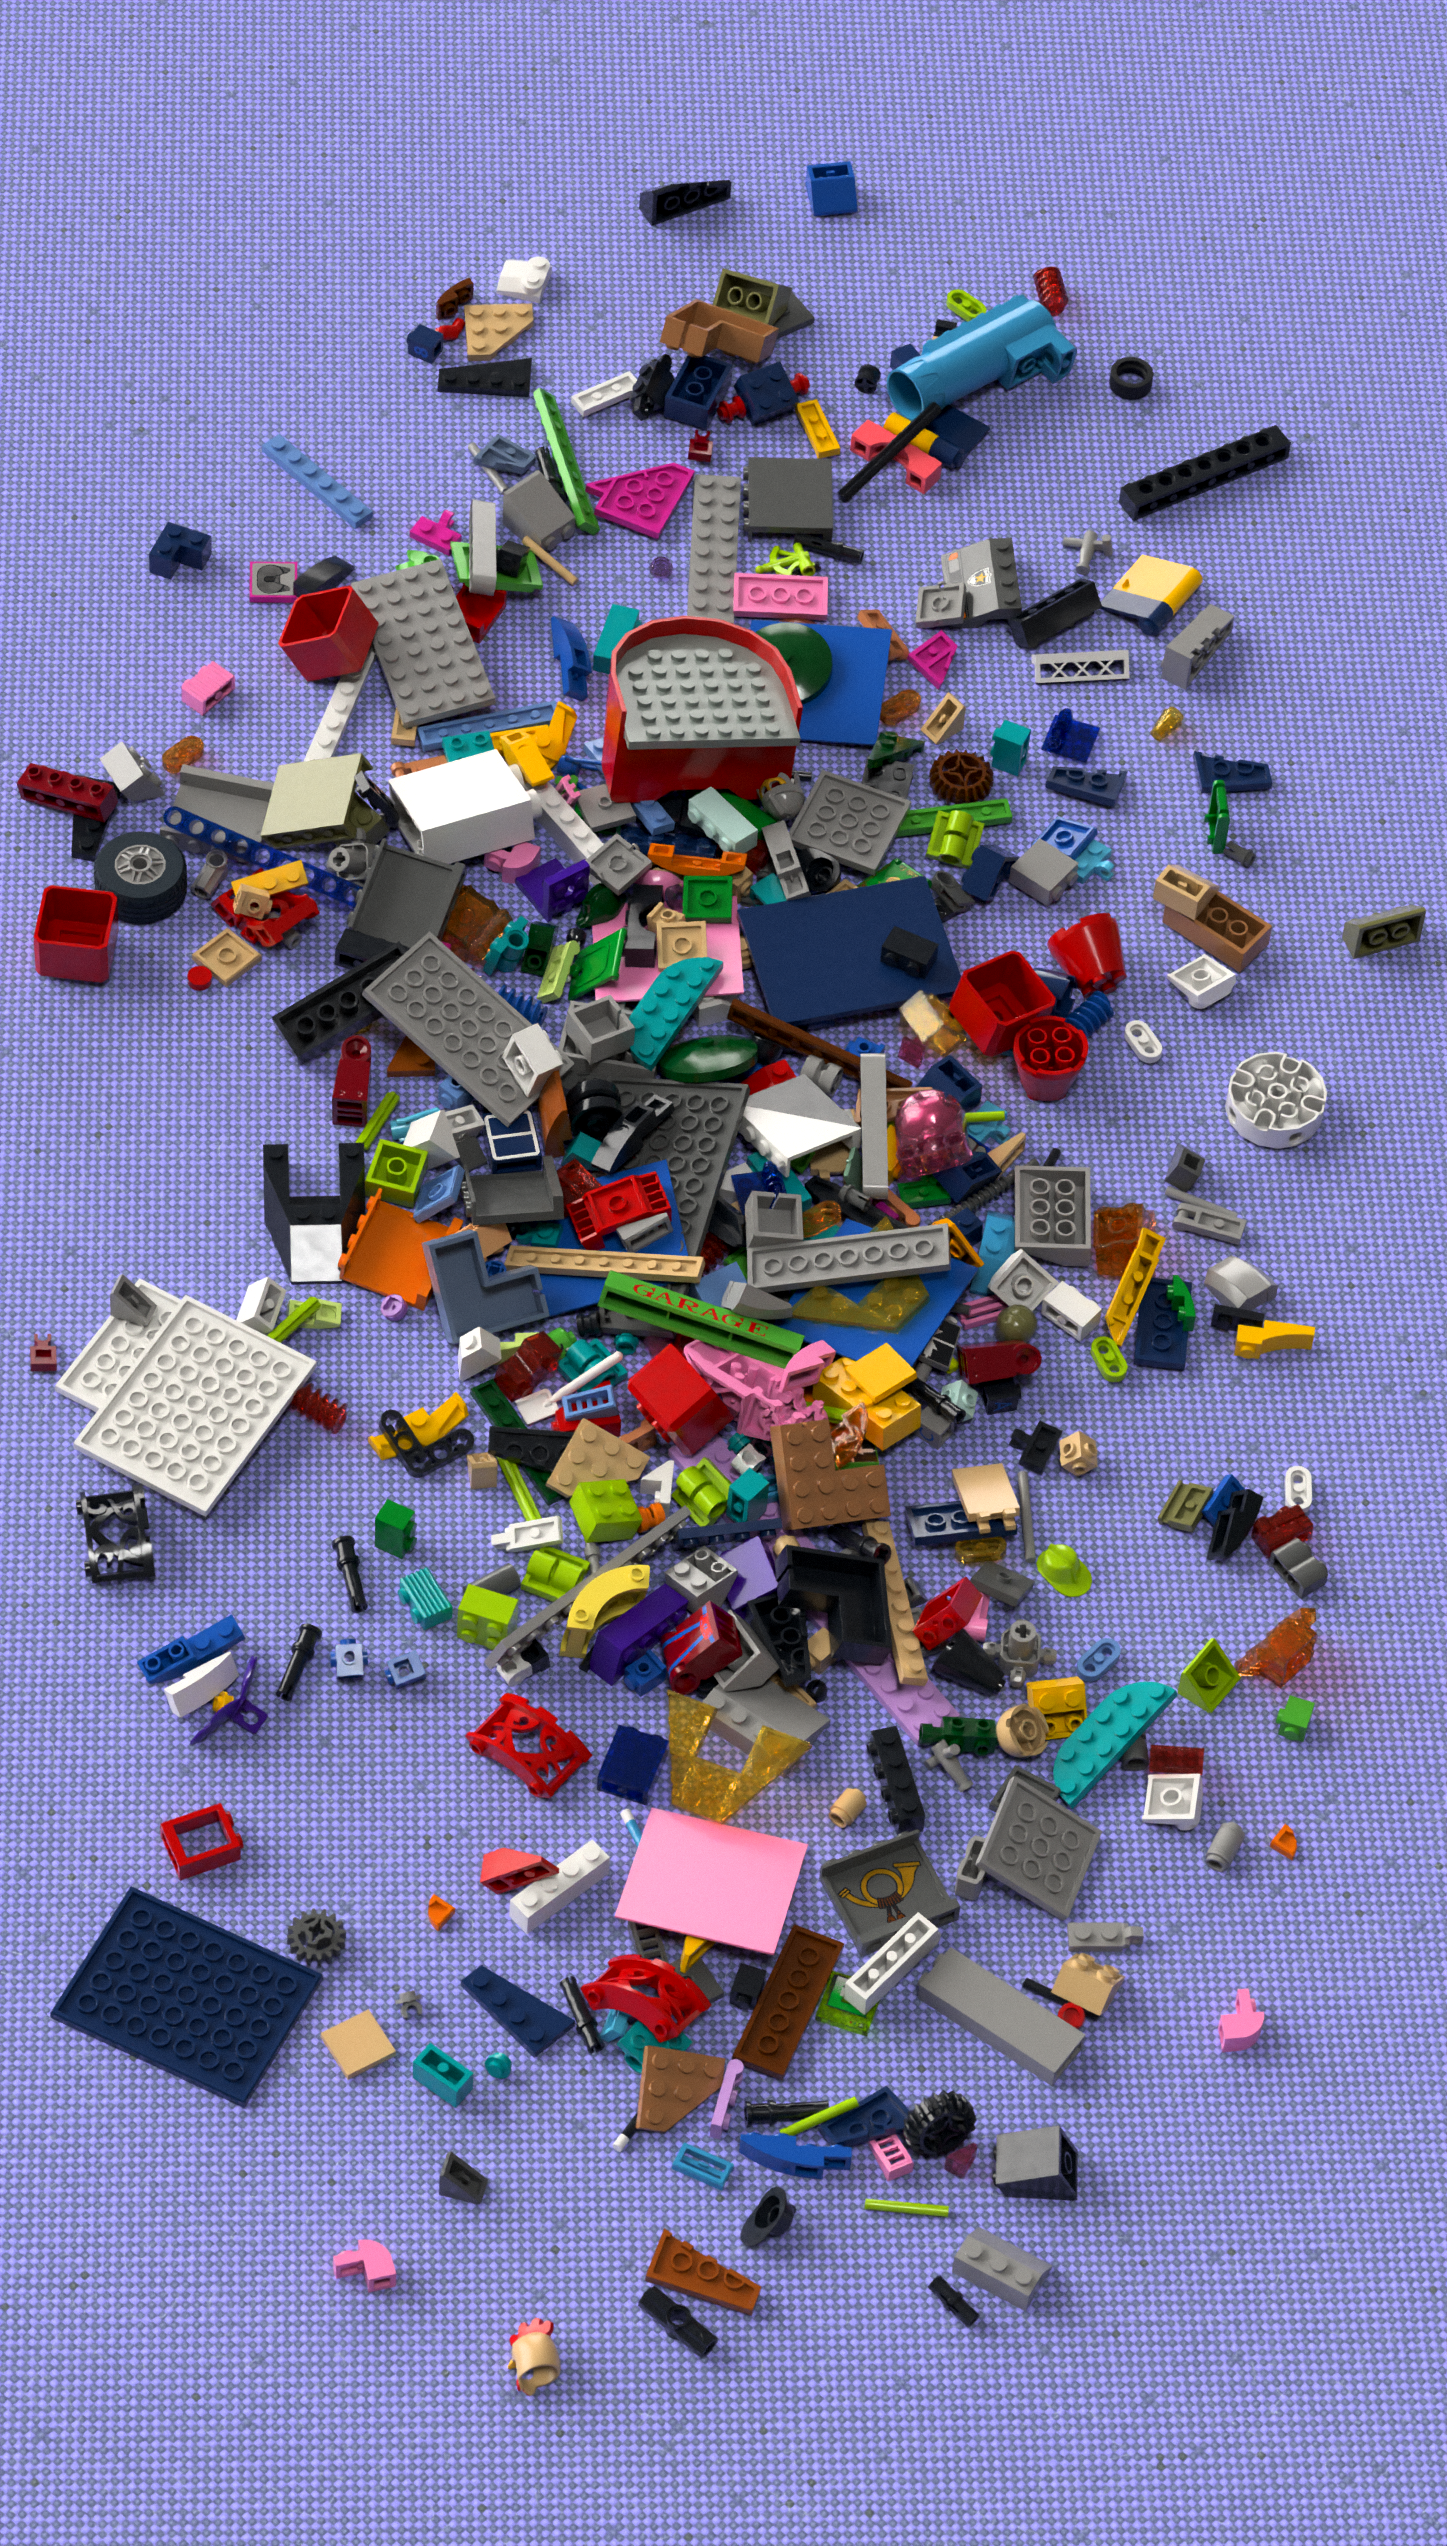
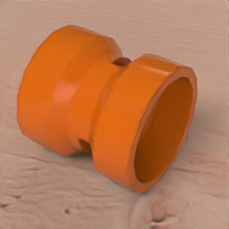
M660 1502L650 1504L647 1508L643 1506L637 1507L642 1517V1522L637 1530L639 1533L646 1532L652 1527L655 1528L666 1520L665 1512L662 1505L659 1504Z

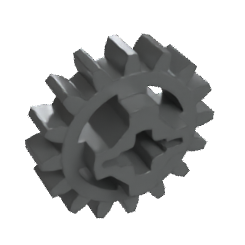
M312 1908L310 1915L302 1911L301 1919L294 1917L293 1926H288L287 1945H290V1953H297L298 1961L306 1958L307 1965L309 1966L312 1961H316L317 1965L321 1966L324 1959L330 1964L332 1963V1955L340 1957V1949H345L346 1930L343 1929V1921L336 1922L335 1913L326 1916V1909H323L321 1914H317L315 1908Z

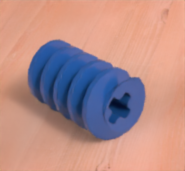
M504 984L498 991V994L532 1025L538 1023L541 1027L548 1010L547 1006L543 1009L541 1008L542 1000H538L533 1005V996H529L524 1001L525 994L523 992L518 997H515L516 989L512 988L509 993H506L507 985Z
M1095 991L1065 1018V1022L1078 1030L1081 1029L1088 1039V1036L1093 1035L1095 1030H1098L1101 1025L1107 1022V1019H1111L1114 1016V1012L1108 997L1100 991Z

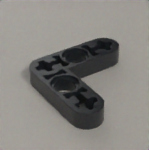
M391 1409L385 1411L379 1421V1428L406 1471L415 1478L424 1477L467 1454L474 1444L473 1434L469 1430L461 1428L422 1447L398 1411ZM388 1418L391 1421L396 1420L395 1428L391 1424L386 1425ZM458 1437H460L461 1440H467L465 1446L462 1443H460L454 1447V1450L452 1449L451 1446L457 1443ZM407 1438L411 1441L412 1447L410 1449H402L398 1445V1440ZM438 1447L443 1448L447 1452V1457L439 1459L434 1455L433 1450ZM428 1455L429 1460L424 1463L422 1469L420 1467H413L415 1460L421 1463L426 1460Z

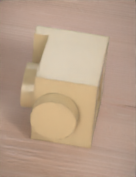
M240 883L233 903L234 913H241L262 920L264 914L269 915L272 907V900H269V891ZM256 902L259 905L258 907L250 906V904Z
M659 902L647 915L648 931L656 933V937L657 923L686 922L685 914L664 907L662 902Z

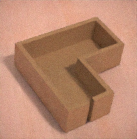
M695 299L666 316L660 342L666 344V347L671 350L682 348L683 351L687 352V355L694 358H700L717 348L723 350L725 355H737L743 357L745 362L756 364L773 353L779 328Z
M829 1419L770 1426L783 1530H795L891 1516L884 1464L835 1470Z

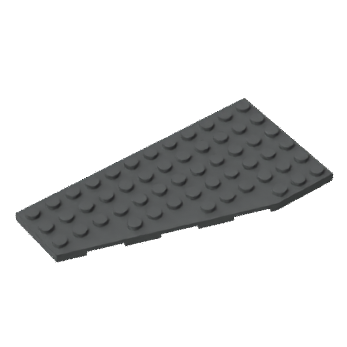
M608 1076L607 1081L615 1084L619 1090L623 1112L636 1101L644 1104L653 1095H658L673 1102L675 1110L642 1138L643 1147L613 1173L666 1159L683 1231L681 1234H684L688 1256L700 1257L751 1091L749 1085L718 1082L693 1083L667 1079ZM592 1170L591 1178L595 1179L609 1174ZM680 1240V1243H681L680 1252L682 1251V1249H683V1247H684V1243H683L682 1240ZM669 1283L666 1286H662V1288L688 1296L691 1283ZM599 1306L600 1328L603 1333H630L638 1336L675 1338L676 1332Z

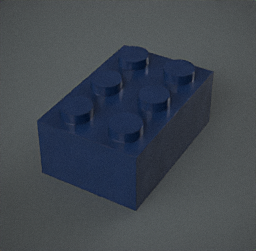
M688 355L665 396L664 416L707 430L719 407V403L723 400L732 383L733 364L705 355L700 358Z

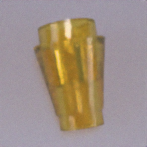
M1175 707L1164 709L1150 731L1152 737L1157 741H1161L1179 728L1184 719L1182 713Z

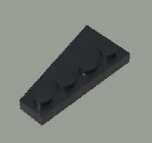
M532 358L439 369L438 392L529 398Z
M87 777L91 780L113 785L117 799H119L121 792L115 782ZM115 808L105 823L73 814L72 858L95 862Z
M490 1426L488 1454L552 1473L574 1432Z

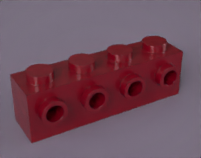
M30 763L16 783L22 800L104 823L118 803L113 785L69 774L66 771L51 769L45 765Z

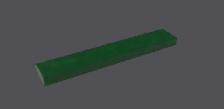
M493 1378L470 1389L471 1396L492 1426L528 1429ZM519 1464L548 1506L566 1498L545 1486L552 1473Z

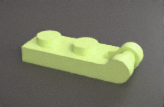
M575 940L553 948L537 995V999L542 1000V1003L557 1000L563 994V988L570 973L573 957L580 952V946Z

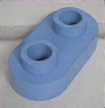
M1103 1638L1097 1641L1077 1662L1076 1672L1079 1678L1086 1682H1094L1100 1679L1118 1662L1121 1651L1120 1645L1110 1638Z

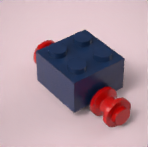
M780 361L741 375L734 384L738 396H734L732 403L729 404L726 401H721L717 408L718 416L722 421L731 423L734 416L737 415L742 419L747 414L752 426H756L793 412L799 403L796 393L799 392L801 395L808 393L810 388L809 380L805 375L796 373L794 380L790 381Z

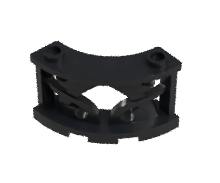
M142 1484L132 1485V1490L91 1496H86L85 1492H80V1499L76 1500L77 1515L83 1516L89 1561H84L86 1577H91L92 1584L135 1577L155 1576L150 1536H145L144 1532L145 1529H149V1522ZM127 1512H132L131 1515H125ZM114 1514L122 1523L137 1525V1527L127 1530L122 1535L119 1546L111 1542L99 1531L101 1526ZM89 1517L95 1518L94 1521L92 1522L91 1526H90ZM92 1538L100 1546L95 1551L93 1550ZM128 1540H136V1545H131L130 1543H128V1550L125 1549ZM113 1556L118 1559L117 1572L100 1574L98 1569L100 1559L105 1558L107 1560V1569L113 1563ZM124 1562L143 1567L142 1569L123 1571Z

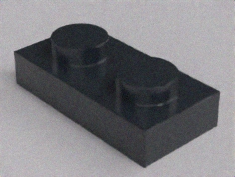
M1215 1304L1211 1327L1236 1332L1238 1325L1262 1328L1265 1314Z

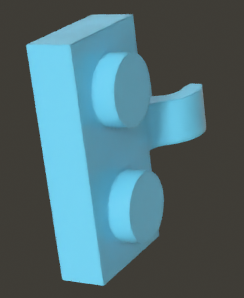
M1093 839L1075 860L1079 863L1077 881L1084 884L1093 873L1108 881L1114 875V873L1110 872L1114 868V864L1106 861L1111 856L1112 849Z
M986 1101L977 1112L1005 1110ZM1005 1111V1120L1007 1119V1111ZM1004 1121L966 1123L960 1131L974 1139L977 1144L983 1145L990 1137L1000 1144L1005 1143L1010 1139L1007 1134L1011 1129L1002 1124Z
M631 1985V1987H632L633 1989L639 1991L638 1988H636V1987H634L633 1985ZM610 2009L600 2034L601 2039L609 2043L617 2037H622L629 2025L627 2019L631 2015L619 2010Z

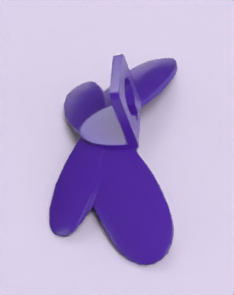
M252 1655L247 1664L240 1698L219 1709L212 1717L211 1722L192 1738L190 1745L200 1742L228 1718L251 1734L255 1735L268 1717L267 1713L246 1700V1695L256 1670L257 1656L254 1658ZM242 1710L254 1712L258 1717L257 1723H246L240 1712Z

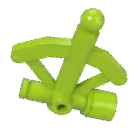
M800 543L793 545L795 553L780 550V546H774L769 555L770 562L762 566L758 565L755 568L757 574L774 571L777 575H792V572L798 567L803 576H813L816 570L814 562L810 560L808 551H804ZM779 555L788 556L777 560Z

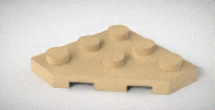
M532 303L464 305L468 361H491L503 347L507 348L515 342L519 334L524 330L528 331L533 327Z
M583 1418L545 1486L566 1498H571L579 1482L625 1479L627 1483L634 1482L639 1479L650 1456Z

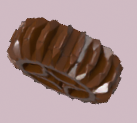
M956 749L954 753L947 750L945 756L939 755V758L934 760L929 773V784L933 794L938 795L939 801L945 799L947 805L950 803H955L956 805L984 801L985 797L989 796L993 787L994 773L993 769H990V762H985L984 756L977 757L976 751L969 754L967 749L964 752H959Z

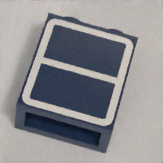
M531 1108L524 1112L508 1128L491 1112L482 1114V1119L485 1123V1126L482 1128V1135L491 1174L541 1170L542 1153Z

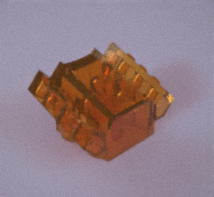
M463 884L441 941L451 944V951L463 962L467 963L469 960L480 962L489 952V947L495 938L501 937L504 933L503 930L513 919L507 909H499L494 900L487 899L473 889L472 885L464 886Z
M1128 1203L1123 1207H1099L1097 1211H1094L1093 1247L1096 1251V1264L1099 1275L1123 1276L1133 1251L1137 1248L1142 1228L1145 1227L1155 1232L1154 1226L1157 1223L1154 1210H1145L1143 1203Z
M1299 1608L1279 1622L1278 1626L1266 1633L1267 1638L1249 1649L1245 1656L1234 1663V1668L1240 1676H1262L1272 1681L1281 1689L1311 1661L1314 1655L1313 1649L1318 1639L1317 1633L1311 1629V1625L1316 1621L1315 1608Z

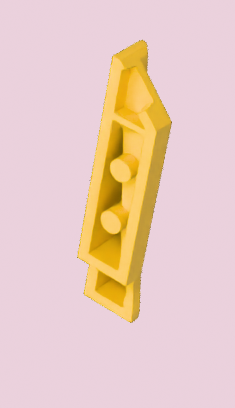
M1145 1227L1141 1230L1137 1248L1133 1251L1105 1315L1110 1334L1118 1348L1124 1342L1159 1262L1158 1256L1166 1240L1165 1237Z

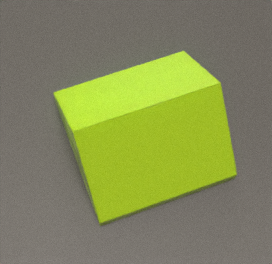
M1211 1638L1181 1673L1178 1694L1208 1713H1212L1241 1679L1215 1638Z

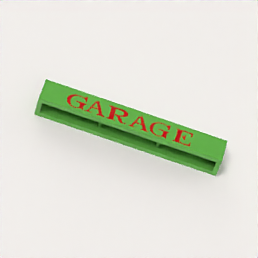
M612 1270L609 1271L598 1302V1306L783 1369L786 1368L792 1357L800 1351L805 1337L804 1335L737 1314Z

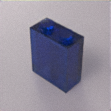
M618 1725L597 1776V1790L647 1806L667 1759L669 1740L664 1739L660 1735H650L641 1732L631 1726Z

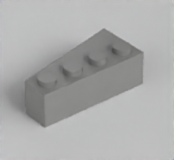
M1209 604L1203 611H1200L1198 616L1166 646L1165 656L1161 662V667L1163 668L1161 678L1186 690L1232 632L1235 616L1212 604Z

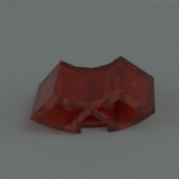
M544 1331L527 1337L509 1359L498 1365L494 1381L511 1402L532 1394L534 1388L549 1373L558 1367V1360L563 1350Z

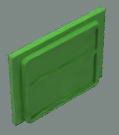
M451 541L450 547L459 582L465 583L469 587V543ZM530 550L525 569L518 577L496 571L495 590L532 593L534 589L543 588L535 554Z

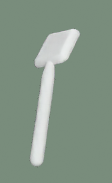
M619 1351L613 1353L559 1389L553 1396L550 1390L543 1389L516 1400V1406L526 1425H531L555 1415V1411L559 1409L556 1402L562 1400L563 1396L572 1394L623 1359V1354Z

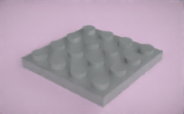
M822 770L789 830V835L793 846L802 850L805 848L818 849L834 857L840 864L875 876L911 808L912 801Z
M1014 1776L1009 1780L975 1866L1064 1921L1069 1917L1102 1831Z

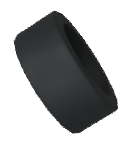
M1121 358L1112 365L1109 378L1110 389L1115 395L1123 399L1136 400L1143 398L1151 391L1154 376L1153 369L1148 362L1141 358ZM1124 373H1133L1141 376L1144 381L1132 384L1121 380L1118 376Z

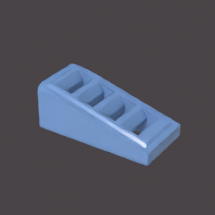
M612 1385L562 1397L566 1421L619 1415L616 1394ZM593 1401H597L598 1405L593 1406ZM582 1402H587L588 1408L583 1409ZM571 1403H576L577 1411L572 1410Z

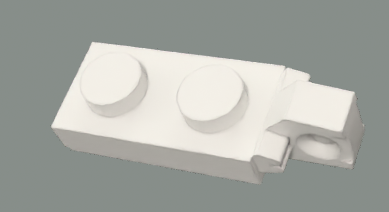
M553 1516L510 1524L508 1528H505V1533L491 1535L492 1546L496 1549H506L507 1552H519L564 1543L562 1519L560 1516Z

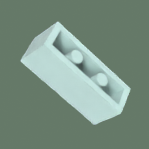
M709 787L689 799V819L694 824L699 825L709 838L715 840L723 851L745 853L757 846L758 829L714 788Z

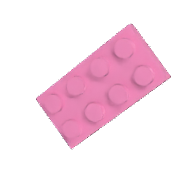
M734 573V616L827 620L828 577Z

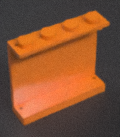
M379 1188L375 1197L370 1196L368 1200L366 1216L361 1215L356 1227V1229H359L357 1234L352 1233L347 1244V1248H349L347 1254L342 1253L339 1259L338 1267L341 1268L339 1278L386 1297L392 1294L400 1295L407 1305L424 1311L433 1294V1287L422 1243L458 1232L462 1229L464 1220L454 1217L450 1227L430 1219L418 1223L413 1218L414 1213L381 1201L383 1189Z

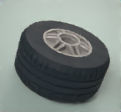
M142 831L129 832L109 841L99 851L94 863L95 890L113 892L118 900L119 920L135 924L154 923L174 913L183 903L187 894L186 859L175 843L159 834Z

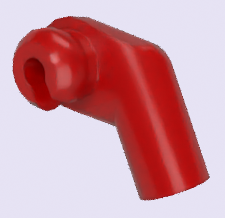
M456 318L452 325H442L436 328L435 331L443 334V340H455L465 326V321L461 318Z

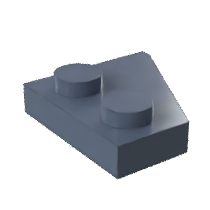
M497 434L474 457L473 464L524 474L535 463L537 455Z

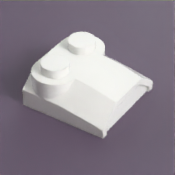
M533 257L529 261L508 259L500 274L496 294L540 303L552 274V266L544 257Z
M1203 954L1180 969L1167 974V979L1188 996L1189 1004L1192 1007L1204 1009L1231 993L1236 983V974L1206 954Z
M1020 1249L1012 1254L998 1269L987 1287L1008 1306L1014 1304L1023 1305L1033 1311L1059 1282L1026 1252Z
M1148 1774V1788L1142 1821L1146 1823L1173 1824L1178 1829L1185 1831L1195 1828L1200 1821L1203 1800L1201 1775Z

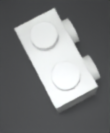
M270 1277L249 1285L236 1321L267 1335L273 1331L287 1290Z
M1062 1281L1043 1299L1041 1314L1081 1342L1100 1323L1102 1309L1096 1302L1080 1294L1075 1287L1069 1286Z

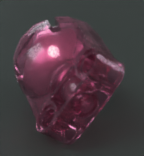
M929 1089L909 1095L902 1102L900 1109L898 1108L894 1122L898 1149L896 1157L905 1177L915 1178L961 1165L972 1158L973 1153L969 1145L965 1110L956 1097L948 1094L945 1099L943 1091Z

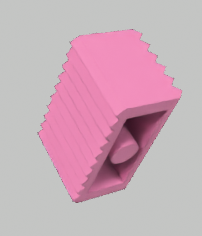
M212 661L208 666H203L199 670L198 675L196 674L195 677L187 679L181 687L182 702L186 703L187 706L189 705L194 711L196 710L197 713L204 715L235 689V675Z

